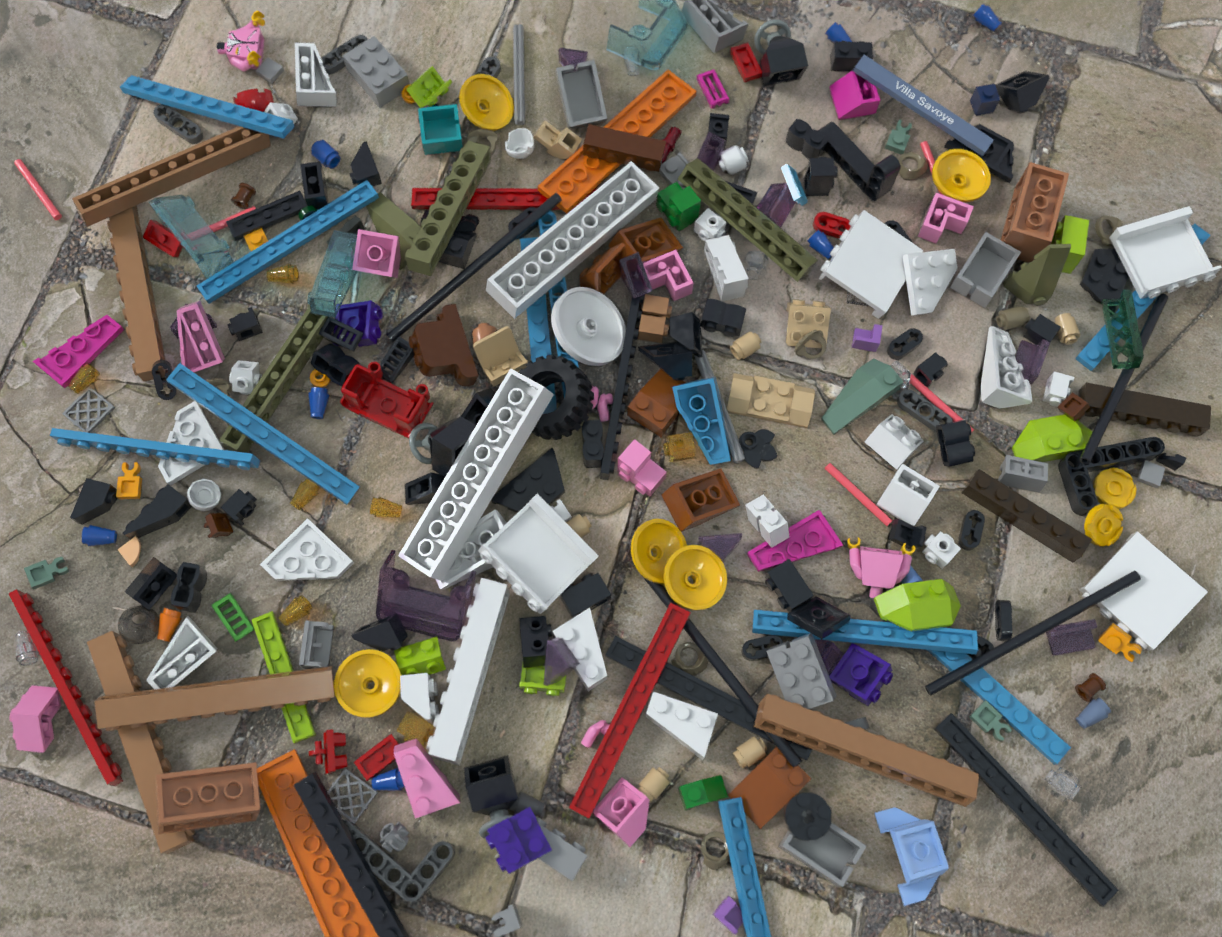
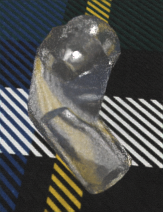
M900 361L893 362L891 367L904 381L899 390L908 389L911 379L910 371Z

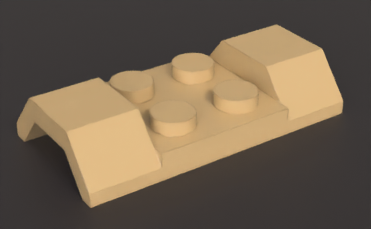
M734 373L727 411L728 413L808 428L815 389L760 376L751 377Z

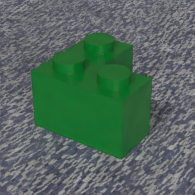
M676 181L658 192L656 206L661 213L664 212L669 224L675 227L678 232L695 223L698 219L701 200L690 186L682 189Z

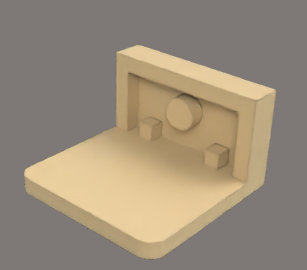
M793 299V303L787 302L789 314L786 344L788 346H796L806 334L813 330H820L823 332L827 345L831 308L825 305L823 301H813V304H805V300ZM808 340L804 345L810 348H822V344L817 340Z
M505 326L473 344L481 368L493 387L503 382L510 368L519 372L520 369L524 370L527 367L526 364L528 362L519 351L509 326Z

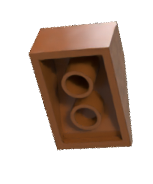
M662 217L619 230L608 245L612 248L620 243L625 244L624 269L630 277L639 274V264L671 251L677 250L679 252L683 249Z
M620 243L607 249L602 255H597L593 260V264L581 272L579 276L580 287L591 288L604 295L624 274L625 244Z
M660 369L629 404L627 416L662 438L680 413L676 407L672 387L686 382L683 380H673V378Z
M721 468L675 483L661 494L681 532L701 525L740 506Z
M775 747L728 796L731 799L741 797L745 814L761 829L811 778L799 765L793 768L779 749Z

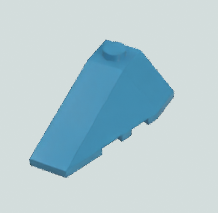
M716 376L673 386L676 407L697 440L709 464L731 461Z

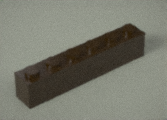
M1086 382L1079 389L1078 394L1090 406L1084 412L1085 416L1100 417L1114 387ZM1125 390L1110 421L1119 420L1129 425H1146L1150 429L1162 428L1167 429L1168 432L1188 433L1189 436L1197 437L1210 429L1211 406Z
M980 469L974 473L962 491V494L1072 563L1083 556L1092 540Z

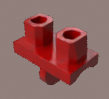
M333 729L326 730L323 733L324 749H322V741H315V750L309 751V756L316 757V765L323 764L322 756H324L325 774H332L336 770L347 767L346 755L335 756L334 747L346 746L345 733H334Z

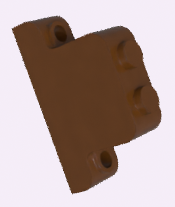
M456 304L445 305L441 313L437 314V321L417 324L412 336H409V345L414 349L415 365L419 367L420 372L424 376L453 374L459 385L464 387L472 386L478 378V373Z

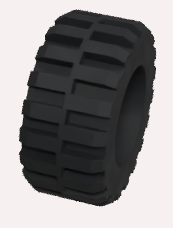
M547 355L546 359L543 356L538 357L536 362L530 361L526 364L527 367L524 370L520 369L518 373L545 388L556 382H565L566 386L565 398L561 405L550 413L542 414L531 432L532 434L546 440L551 438L559 440L562 438V435L569 437L573 434V430L578 431L582 428L580 424L588 420L589 416L587 413L592 411L593 404L590 401L594 400V393L591 391L593 388L591 382L581 369L566 358L556 357L555 355Z

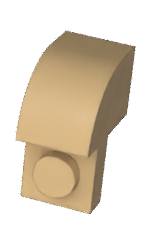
M546 120L542 122L533 136L534 139L547 148L546 152L559 159H567L573 155L582 140L567 127L560 132Z

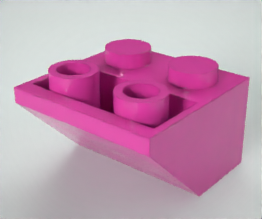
M851 71L829 86L839 120L876 114L880 103L877 88L855 72Z

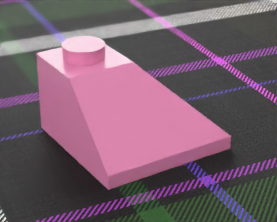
M358 229L352 270L398 278L401 259L399 236Z
M622 777L595 807L593 814L625 844L631 847L646 830L649 799Z

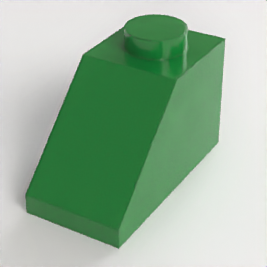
M722 775L698 780L678 788L685 811L728 797Z

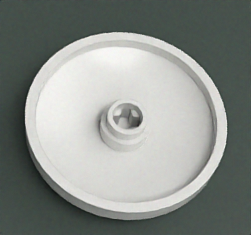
M587 287L572 288L557 299L551 314L552 328L559 344L571 357L586 365L602 366L610 363L621 354L626 328L619 310L610 299L602 293Z

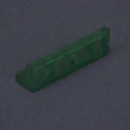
M1123 290L1120 299L1102 300L1113 369L1139 368L1144 358L1132 290ZM1108 306H1119L1120 311L1114 313ZM1116 320L1119 323H1121L1123 327L1120 330H1118L1115 327H1113L1111 323ZM1120 337L1126 344L1121 347L1114 340ZM1122 353L1129 358V362H1118L1117 356Z

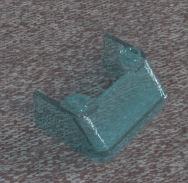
M639 0L638 7L657 15V19L650 28L643 25H635L629 32L611 24L606 50L650 70H658L686 33L688 23L676 0Z
M181 194L156 197L148 202L161 223L171 231L198 265L206 279L234 263L228 252L230 246L224 238L219 239L194 209L196 205L189 196L185 197Z

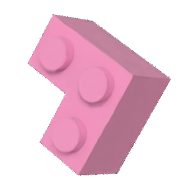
M935 193L918 237L937 243L944 228L962 234L974 206Z
M677 250L639 264L638 276L647 292L665 285L673 301L692 294L694 283Z
M634 439L618 457V475L624 481L632 482L639 493L643 495L646 493L650 497L666 479L667 472L650 459L651 451Z
M32 685L26 694L22 696L16 707L11 710L10 721L13 725V739L16 742L17 750L44 753L54 739L51 720L61 707L57 688Z

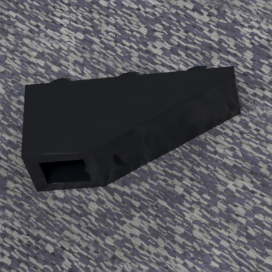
M167 484L166 487L161 488L157 492L156 497L150 504L142 508L140 515L127 524L123 534L129 539L135 536L140 538L178 522L192 506L184 496Z

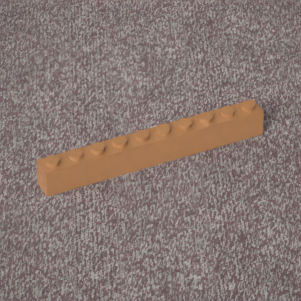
M239 126L72 198L79 215L88 227L271 146L269 134Z
M136 205L109 217L107 225L113 237L110 238V243L116 254L113 256V260L119 273H116V277L122 288L119 294L122 302L125 304L123 315L125 320L128 321L126 333L128 338L131 339L132 344L129 345V350L135 361L132 364L134 374L138 375L145 382L153 380L152 366L158 360H165ZM159 366L157 371H160L162 377H165V370L167 369Z
M110 631L87 641L105 696L140 691L142 684L139 677L134 675L132 669L134 662L131 656L127 655L125 650L127 642L123 635ZM146 722L143 726L130 728V725L120 726L121 728L117 730L160 852L169 854L194 842V829L158 834L156 775L170 773L169 771L172 768L169 760L164 758L162 752L164 749L163 742L159 736H156L154 729L157 726L153 722Z
M333 666L100 696L94 701L98 729L106 728V731L120 729V726L130 725V728L143 726L146 722H153L157 725L167 723L168 719L177 718V721H187L192 719V716L201 715V718H209L215 716V713L224 712L225 715H232L238 713V710L248 709V712H255L265 706L277 709L284 707L287 703H294V705L299 706L307 704L310 700L327 702L332 697H335Z
M766 694L759 703L754 727L964 807L977 799L979 774L970 771L966 767H959L945 759L930 756L924 751L911 749L903 743L890 741L882 735L869 733L861 727L848 725L840 719L827 717L819 711L806 709L798 703L785 701L777 695Z

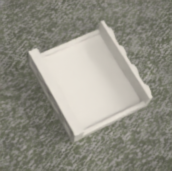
M1190 206L1118 227L1109 237L1140 299L1146 297L1152 299L1159 296L1162 292L1167 291L1171 293L1182 286L1191 287L1201 280H1204V282L1210 281L1216 277V273L1222 268L1221 265L1212 266L1188 221V218L1193 214Z
M863 210L859 215L855 214L849 222V225H851L850 229H846L839 238L842 242L839 246L836 245L830 253L832 258L830 261L826 260L821 267L822 274L819 279L822 280L827 276L875 310L872 315L879 319L888 311L906 280L903 255L921 253L923 250Z
M538 494L478 550L481 553V558L496 569L498 576L503 580H507L512 585L513 591L519 596L522 595L528 601V606L539 614L544 612L599 557Z
M1135 532L1128 537L1127 542L1080 591L1083 593L1082 597L1085 598L1132 571H1137L1141 577L1140 581L1096 605L1100 608L1099 612L1105 618L1113 619L1118 627L1129 633L1135 639L1134 643L1140 645L1142 650H1154L1208 591L1139 532Z

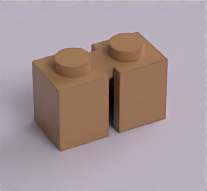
M645 294L638 340L662 343L663 336L667 337L669 324L665 323L666 318L671 317L672 306H668L669 298Z

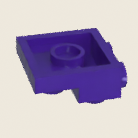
M372 300L336 306L335 319L364 334L358 344L359 347L377 344V338L381 337V329L378 326L379 319L383 317L380 306ZM341 329L339 335L337 336V339H339L340 335L343 332V329ZM347 332L346 336L343 339V342H345L350 332ZM353 335V337L351 338V340H350V342H349V345L352 344V342H353V340L355 339L356 335Z
M852 643L829 677L833 684L847 691L851 697L869 706L871 702L876 703L881 696L880 688L883 684L888 685L890 683L893 673H891L890 663Z
M531 807L487 829L489 835L485 836L491 850L496 848L500 856L496 858V861L501 871L507 870L508 874L552 851Z

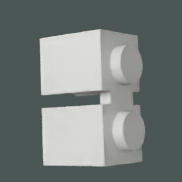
M764 494L745 505L748 520L758 532H761V536L771 548L790 537L788 522L774 509V506Z

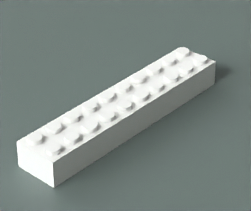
M631 161L488 278L486 291L515 319L653 203L660 188Z
M510 368L398 555L400 558L429 577L440 581L444 580L554 395L544 386Z

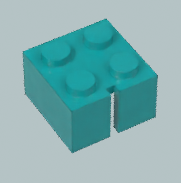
M457 104L418 108L424 154L460 151L463 143Z

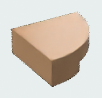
M136 536L118 549L131 567H134L139 561L141 542Z

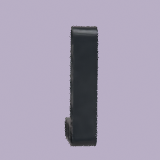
M829 122L818 130L828 138L825 149L826 153L831 158H834L839 167L871 201H877L892 190L901 168L899 160L894 155H889L874 165L834 122Z
M1149 437L1097 447L1092 458L1094 463L1090 462L1088 465L1081 463L1079 460L1084 450L1068 453L1059 462L1058 469L1072 511L1079 516H1083L1093 507L1097 506V497L1089 472L1142 463L1145 460L1151 461L1164 451V442L1158 437ZM1128 450H1131L1134 456L1131 455ZM1108 453L1114 457V460L1109 457ZM1068 461H1071L1074 467L1070 466ZM1074 480L1078 481L1081 487H1078ZM1081 500L1086 502L1087 507L1082 505Z

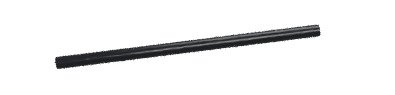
M557 193L553 194L386 334L389 339L394 342L399 336L403 335L562 201L561 197Z
M1161 293L1151 309L1079 459L1083 464H1090L1168 301L1166 294Z
M1132 571L925 686L927 693L932 696L1140 581V575L1137 571Z
M644 578L667 609L670 603L679 606L670 597L662 584L653 583ZM688 618L684 630L756 720L758 704ZM765 731L793 768L802 762L785 738Z

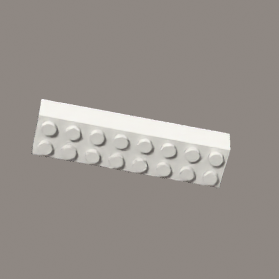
M481 578L480 584L476 583L473 596H475V601L473 605L470 604L466 615L469 618L468 624L463 626L460 639H462V644L460 648L457 647L453 658L456 661L454 670L450 669L447 682L449 687L447 692L444 691L441 696L440 704L443 707L441 713L436 714L433 724L436 730L434 736L429 737L426 747L429 750L428 754L434 759L456 765L461 763L510 596L507 584Z

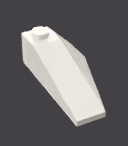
M990 326L988 330L981 379L982 402L999 409L1030 404L1032 402L1031 386L1027 379L1024 380L1021 372L1023 366L1017 363L1014 356L1016 350L1008 332Z
M496 509L479 519L444 580L436 579L440 590H444L493 567L481 558V553L478 550L507 523Z

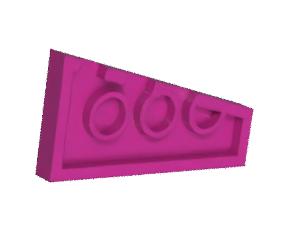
M105 315L86 327L84 332L75 337L73 335L67 339V343L59 348L54 347L48 351L49 354L41 359L38 357L32 362L65 389L124 329L110 316Z
M818 510L789 527L790 537L773 548L765 541L748 551L747 555L757 571L760 572L777 567L788 559L794 562L841 548L843 544L821 511Z

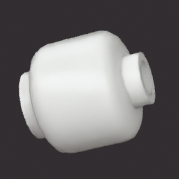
M734 145L721 152V160L718 162L723 172L727 170L730 175H733L745 169L747 166L746 162L749 160L743 147L739 148Z

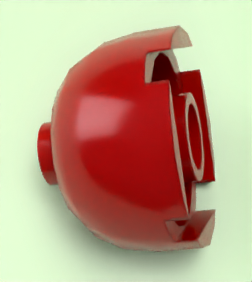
M258 88L244 90L237 93V98L233 97L234 104L261 112L266 110L270 102L274 103L272 92L268 89H264V92H258Z

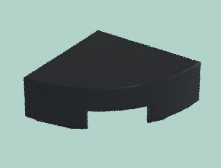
M1161 453L1156 461L1175 471L1184 465L1187 458L1176 454L1174 457L1167 456V453Z

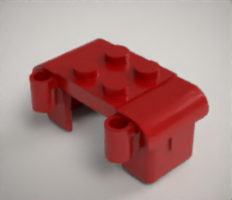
M373 361L369 363L368 368L359 364L355 365L341 388L343 397L340 404L378 425L409 438L414 427L424 422L434 404L433 402L428 403L430 399L428 387L425 384H419L416 387V391L412 389L406 391L381 379L383 371L378 362Z

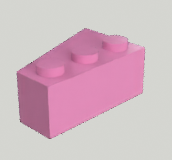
M201 301L180 307L177 310V322L182 365L192 372H197L222 363L225 357Z
M417 738L394 746V756L415 818L460 803V794L449 783L444 773L439 770L434 760Z

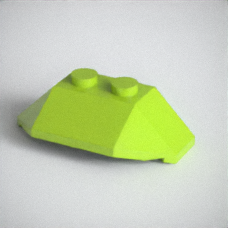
M1064 414L1030 420L1012 446L1015 457L1038 462L1063 459L1070 452L1084 450L1092 431L1079 420L1074 422Z
M943 579L901 584L874 598L881 619L889 620L893 624L909 631L951 626L961 607L954 587Z

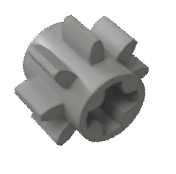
M397 822L396 825L389 823L381 830L380 837L382 839L379 842L389 853L393 849L401 851L408 843L407 835L409 832L400 822Z

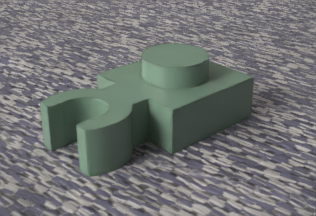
M899 120L895 128L896 130L892 129L884 149L902 155L910 138L908 133L912 124L909 123L907 128H903L901 126L902 120Z
M57 557L53 560L52 564H48L47 560H43L25 567L24 570L32 589L34 590L54 582L53 575L67 574L69 572L67 567L58 568L60 563L65 562L64 558Z
M986 700L969 716L985 733L992 730L993 736L997 741L1001 742L1004 740L1003 736L1000 735V729H1003L1006 733L1012 731L1009 725L999 722L1002 715Z

